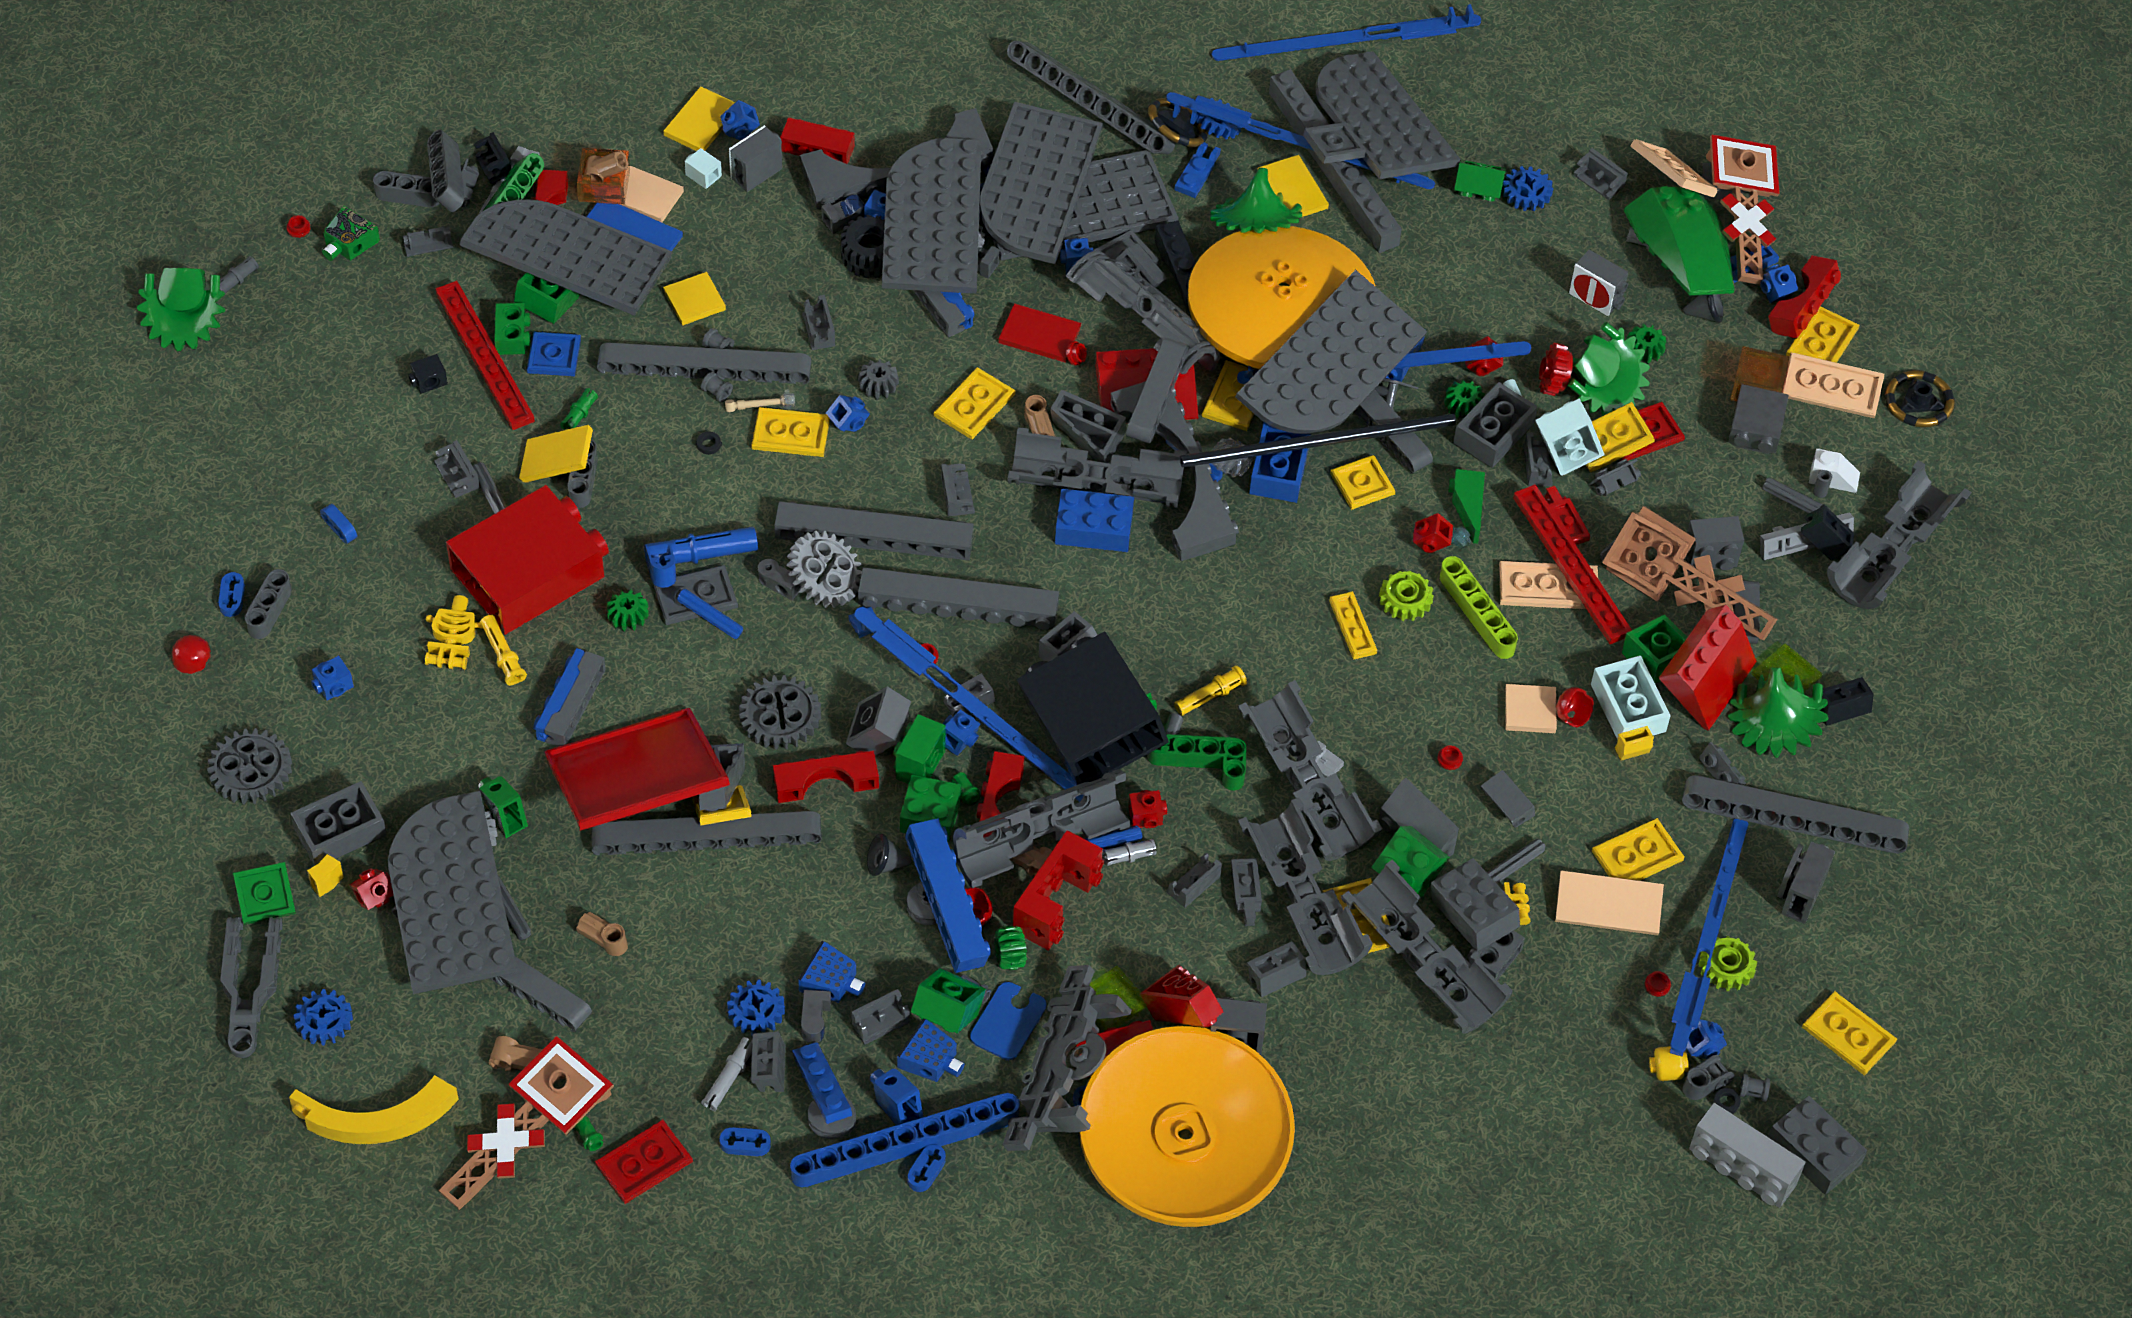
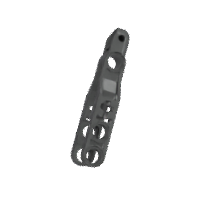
M240 917L227 918L220 981L224 993L231 1001L228 1045L232 1055L238 1058H247L254 1053L259 1032L257 1022H260L261 1007L276 992L279 968L277 953H280L282 938L279 932L283 928L281 917L269 918L268 932H265L267 945L266 955H263L260 985L254 991L252 1000L241 999L237 991L240 962L237 956L241 952L242 937H240V930H243V919ZM246 1042L250 1044V1047L245 1051L236 1050L240 1043Z

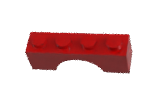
M543 170L533 184V191L536 193V197H532L531 200L549 202L555 205L566 203L568 193L567 171Z
M1813 255L1810 257L1801 270L1804 285L1807 289L1795 298L1779 301L1768 316L1773 333L1792 338L1800 336L1802 331L1807 328L1812 317L1817 314L1824 300L1829 297L1834 286L1840 281L1841 272L1839 271L1837 260Z
M858 751L847 755L836 754L827 758H809L805 761L783 762L779 765H773V777L778 803L804 800L808 788L822 779L843 781L853 792L879 789V774L874 751Z
M994 751L993 761L988 760L986 775L989 776L988 782H983L981 797H985L984 802L978 804L976 818H980V821L1001 814L996 806L998 800L1008 792L1020 790L1025 756ZM993 831L983 834V838L989 837Z

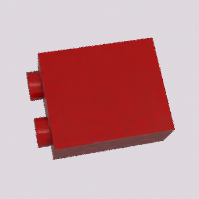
M547 485L446 541L450 569L488 615L495 616L496 622L504 635L604 578L602 557L609 554V549L598 530L593 528L586 532L579 524L581 522V515L572 499L568 496L558 499Z

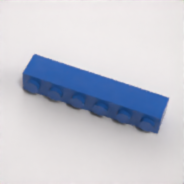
M939 818L909 825L905 838L954 972L958 973L985 966L990 956V946L986 940L984 941L981 934V922L978 917L975 918L973 901L971 896L967 895L965 891L964 876L962 872H958L956 867V855L954 850L949 848L947 842L948 834L945 827L941 826Z

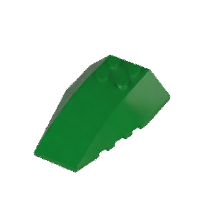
M1681 186L1650 188L1624 208V212L1638 240L1642 244L1646 243L1649 246V252L1662 260L1661 265L1666 270H1671L1674 273L1673 278L1689 296L1734 293L1728 240L1722 233L1725 228L1714 207L1703 194L1682 188Z

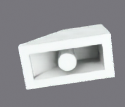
M1816 449L1809 483L1815 484L1818 473L1822 470H1827L1832 474L1830 488L1856 493L1860 472L1841 453Z

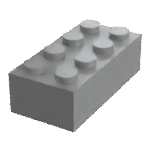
M1713 1103L1698 1123L1689 1147L1696 1158L1702 1161L1707 1160L1715 1166L1719 1173L1726 1176L1730 1175L1738 1181L1742 1188L1753 1190L1761 1196L1765 1203L1776 1205L1779 1208L1797 1186L1806 1163L1716 1103Z

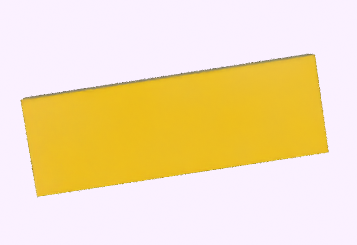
M1353 591L1331 596L1329 598L1330 604L1353 660L1377 654V648Z

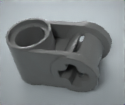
M1718 1054L1711 1056L1688 1072L1683 1085V1093L1692 1100L1702 1099L1715 1090L1728 1085L1735 1075L1733 1072H1728L1720 1062L1721 1057Z

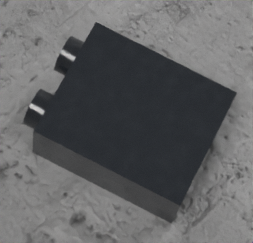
M1105 631L1093 638L1084 637L1077 640L1070 647L1069 651L1049 662L1039 661L1028 668L1025 675L1016 679L1028 708L1076 785L1100 779L1105 773L1121 769L1169 743L1159 714Z

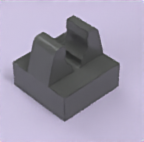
M991 246L990 249L980 248L978 250V256L982 259H978L977 270L985 278H989L1000 263V249Z

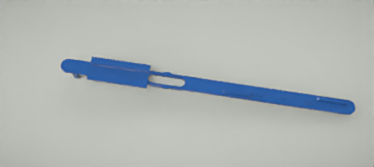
M1471 4L1467 5L1464 16H1456L1453 7H1449L1448 16L1371 26L1360 30L1247 45V42H1245L1242 46L1215 49L1212 52V58L1216 61L1399 36H1401L1402 40L1451 34L1457 33L1456 29L1480 25L1481 17L1474 14ZM1394 28H1397V29L1400 30V31H1398V32H1391V33H1384V34H1376V35H1369V34H1368V32H1372V31L1387 30V29H1394Z
M1173 92L1168 93L1166 96L1167 101L1174 103L1173 118L1177 117L1181 106L1192 110L1191 124L1196 122L1198 113H1202L1244 127L1248 131L1265 137L1283 140L1313 150L1304 136L1251 119L1252 113L1199 95L1196 100ZM1248 124H1251V125H1254V126H1257V127H1260V128H1263V129H1266V130H1269V131H1272V132H1275V133H1278V134H1274V133H1271V132H1268V131H1265V130H1262V129H1259V128L1250 126V125H1248ZM1363 158L1345 160V162L1371 170ZM1417 173L1393 177L1397 179L1396 183L1402 180L1425 189H1433L1435 187L1433 180Z
M1522 341L1408 353L1395 368L1527 355L1531 351V345L1528 342ZM1248 366V370L1237 374V381L1240 384H1246L1260 369L1253 370V367Z
M860 607L855 611V618L862 624V630H870L874 634L872 636L874 640L918 676L924 674L937 688L957 701L1064 790L1076 786L1066 770L956 682L948 672L943 671L934 664L933 661L936 657L890 619L884 623L865 607ZM930 667L934 668L953 683L958 690L951 693L932 678L926 670ZM1084 795L1076 796L1075 799L1080 802Z
M1733 820L1696 955L1692 960L1691 973L1685 971L1671 1022L1676 1023L1670 1044V1053L1683 1057V1053L1686 1050L1691 1029L1698 1028L1711 978H1707L1706 975L1711 967L1712 953L1748 827V822L1744 820ZM1703 951L1708 953L1709 958L1704 976L1697 978L1693 972L1698 954Z

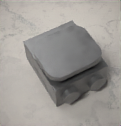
M1742 384L1728 443L1735 447L1765 454L1776 453L1789 395Z
M1812 841L1807 852H1804L1802 856L1801 853L1804 846L1798 844L1777 897L1783 898L1786 890H1788L1781 914L1804 924L1827 877L1835 851L1827 846Z

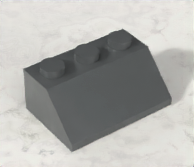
M1407 778L1403 779L1381 807L1379 821L1382 828L1387 832L1391 831L1395 835L1400 826H1412L1450 857L1454 854L1459 828Z

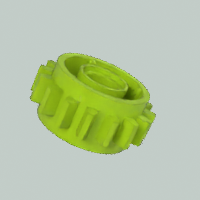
M1398 571L1394 575L1390 574L1389 580H1383L1379 593L1381 597L1380 605H1385L1384 612H1390L1392 618L1398 617L1401 618V621L1405 619L1414 621L1415 617L1419 616L1422 618L1424 611H1430L1434 597L1432 595L1433 587H1428L1429 581L1421 577V574L1411 571Z
M1726 936V938L1720 939L1717 937L1710 961L1711 967L1706 975L1707 978H1711L1710 983L1715 984L1716 989L1722 987L1726 991H1730V988L1740 990L1741 985L1747 986L1750 979L1755 975L1757 961L1753 960L1755 952L1750 951L1749 945L1741 942L1739 938L1735 939ZM1702 951L1699 966L1702 967L1701 975L1704 976L1709 955Z

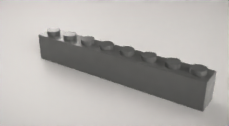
M779 502L775 520V538L797 541L808 532L812 534L814 531H817L820 535L826 531L828 538L835 534L837 542L844 539L843 546L850 545L855 548L970 561L974 524L964 521H946L939 518L929 519L917 516L894 515L892 513L869 512L867 510H849L842 507H823L816 504L805 505L795 502Z
M863 568L858 591V603L867 608L882 607L895 612L907 610L920 615L932 613L944 618L956 616L969 621L981 619L993 624L1005 622L1018 627L1030 625L1045 630L1055 628L1059 605V591Z

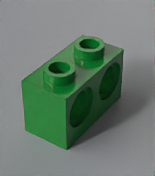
M525 303L496 304L495 348L499 355L525 354V346H530V332L526 331V327H530V313H526Z

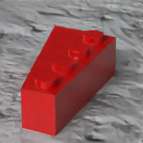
M1177 965L1140 993L1152 1017L1158 1021L1206 1028L1213 1025L1217 1021V1017L1224 1012L1210 986L1197 979L1195 975H1190L1188 970L1183 969L1180 965Z

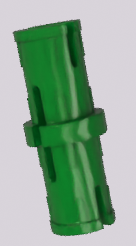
M586 388L578 401L572 403L570 412L560 423L562 429L566 430L568 427L570 429L576 428L582 418L588 416V410L598 399V395L594 390L588 394L590 388Z

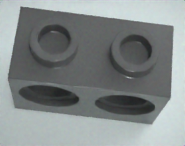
M1512 931L1478 952L1472 948L1467 956L1469 963L1472 965L1478 959L1498 981L1522 951L1525 937ZM1497 942H1503L1506 945H1500ZM1482 960H1489L1492 963H1485Z

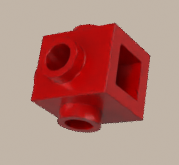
M1487 336L1468 347L1498 343ZM1503 357L1465 361V364L1470 371H1473L1478 376H1485L1503 366Z
M1439 513L1415 522L1413 542L1426 553H1432L1450 546L1453 525Z
M1143 790L1139 793L1129 794L1128 809L1132 826L1154 828L1163 825V815H1167L1166 800H1161L1160 790Z
M373 868L363 871L359 875V879L349 884L360 906L367 910L387 904L390 901L389 898L394 895L390 875L378 869L373 870Z

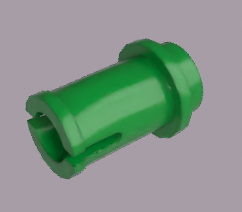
M960 772L953 777L954 779L951 780V783L962 785L961 800L964 803L972 805L980 799V790L972 785L964 772Z
M584 1116L574 1128L583 1139L585 1149L593 1152L602 1147L603 1136L601 1133H597L590 1119Z

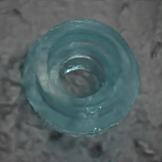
M1453 527L1451 542L1461 549L1469 546L1471 543L1470 533L1463 527Z

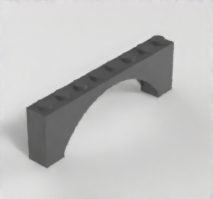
M974 108L955 113L953 126L945 138L981 140V167L992 164L993 147L977 109ZM822 149L800 155L801 169L817 209H822V206L829 202L831 205L844 201L850 195H858L860 199L870 197L874 190L882 193L886 192L887 177L891 168H863L845 164L823 153Z
M1146 381L1111 392V407L1115 413L1126 417V423L1130 422ZM1173 388L1155 433L1168 440L1178 450L1186 451V455L1202 452L1201 445L1192 436L1194 435L1192 425L1189 421L1186 422L1183 405L1181 402L1177 403L1175 398L1176 391ZM1209 464L1190 466L1196 486L1195 497L1185 520L1178 529L1172 530V544L1181 561L1236 544V534L1239 533L1237 524L1228 515L1230 513L1226 500H1221L1219 495L1221 493L1218 482L1216 480L1213 481L1210 474L1212 472Z

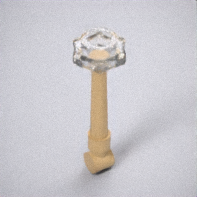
M789 389L785 390L781 398L725 401L726 412H733L735 409L743 410L745 408L781 404L786 410L796 407L795 394L790 393Z

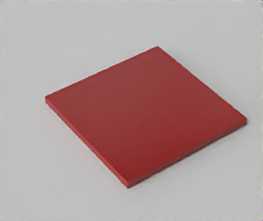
M691 708L682 709L544 751L548 764L580 831L730 785L725 770Z

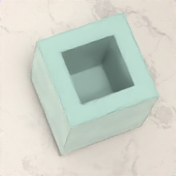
M700 148L694 154H690L685 160L686 176L707 189L722 176L721 162Z

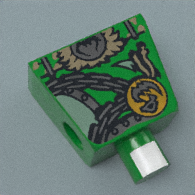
M343 206L324 230L327 246L322 250V253L330 261L339 254L351 261L380 241L378 227L348 207Z
M502 776L493 780L487 777L480 781L479 790L486 812H491L492 819H495L496 826L505 838L528 827L520 795ZM507 807L508 809L507 814L503 810V808Z

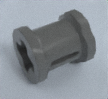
M711 328L705 334L702 341L703 346L706 348L733 349L734 346L732 338H725L715 328Z
M711 372L703 379L701 389L704 392L709 391L716 396L719 402H723L731 394L733 385L729 382L725 383L717 377L716 373Z
M1743 1074L1739 1096L1757 1097L1766 1102L1769 1094L1770 1078L1761 1080L1748 1077V1074Z

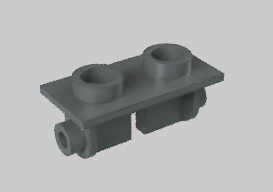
M467 158L461 166L464 189V202L461 207H466L470 203L473 193L471 188L475 187L479 176L478 169L475 166H467Z
M445 226L429 229V233H424V231L407 232V235L403 236L407 257L454 248L450 227L445 228Z
M1627 459L1622 460L1614 465V470L1609 472L1606 468L1594 475L1596 479L1589 484L1596 483L1597 494L1599 496H1607L1620 489L1616 480H1619L1622 487L1636 482L1641 473L1638 468H1634L1633 464L1638 460L1635 459L1631 462H1628Z
M1710 742L1699 757L1704 766L1716 780L1745 786V777L1740 774L1735 766H1730L1732 762L1723 752L1722 747H1718Z

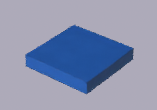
M533 332L527 373L575 376L581 335Z

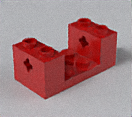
M1068 830L1064 833L1014 905L1013 926L1020 927L1026 939L1048 951L1053 943L1057 945L1064 934L1062 930L1065 920L1063 917V906L1051 900L1049 896L1053 891L1057 892L1060 889L1063 880L1087 893L1092 886L1097 887L1103 878V873H1101L1104 864L1102 859L1103 848Z

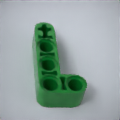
M531 153L519 160L483 211L503 202L522 200L544 169V161L541 156Z
M1166 734L1169 743L1146 755L1147 760L1157 766L1222 769V784L1228 790H1239L1244 785L1246 744L1239 738Z

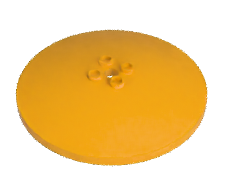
M1290 226V228L1277 227L1275 232L1267 229L1262 233H1256L1253 230L1245 233L1238 231L1213 244L1195 264L1188 286V307L1192 319L1199 326L1201 335L1212 346L1237 362L1261 369L1355 269L1374 286L1375 283L1368 268L1355 253L1340 242L1319 232ZM1286 283L1290 286H1280L1279 284Z
M1193 1026L1165 1027L1148 1031L1124 1042L1114 1049L1103 1060L1098 1069L1094 1071L1086 1086L1081 1102V1107L1088 1113L1086 1120L1091 1124L1089 1130L1079 1132L1081 1147L1085 1160L1098 1183L1112 1198L1128 1210L1141 1217L1166 1225L1180 1227L1208 1226L1228 1221L1249 1211L1270 1194L1285 1172L1293 1147L1295 1126L1292 1104L1288 1092L1276 1071L1258 1052L1244 1042L1219 1031L1212 1032L1211 1029ZM1186 1129L1193 1136L1185 1140L1179 1137L1178 1132Z

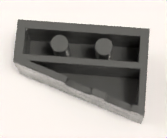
M1064 390L1060 391L1051 407V418L1054 425L1080 448L1088 451V454L1094 460L1109 463L1112 454L1114 455L1127 432L1126 417Z
M744 743L711 745L729 778L730 785L697 795L700 810L716 811L718 809H726L744 773Z

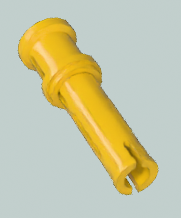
M487 615L480 620V624L498 657L496 664L503 670L506 676V684L512 686L524 681L527 673L524 669H521L518 663V655L510 650L496 622L495 616Z
M1235 665L1231 671L1224 675H1216L1208 685L1175 701L1174 707L1183 716L1219 695L1227 696L1232 689L1238 686L1243 687L1247 684L1245 674L1238 665Z

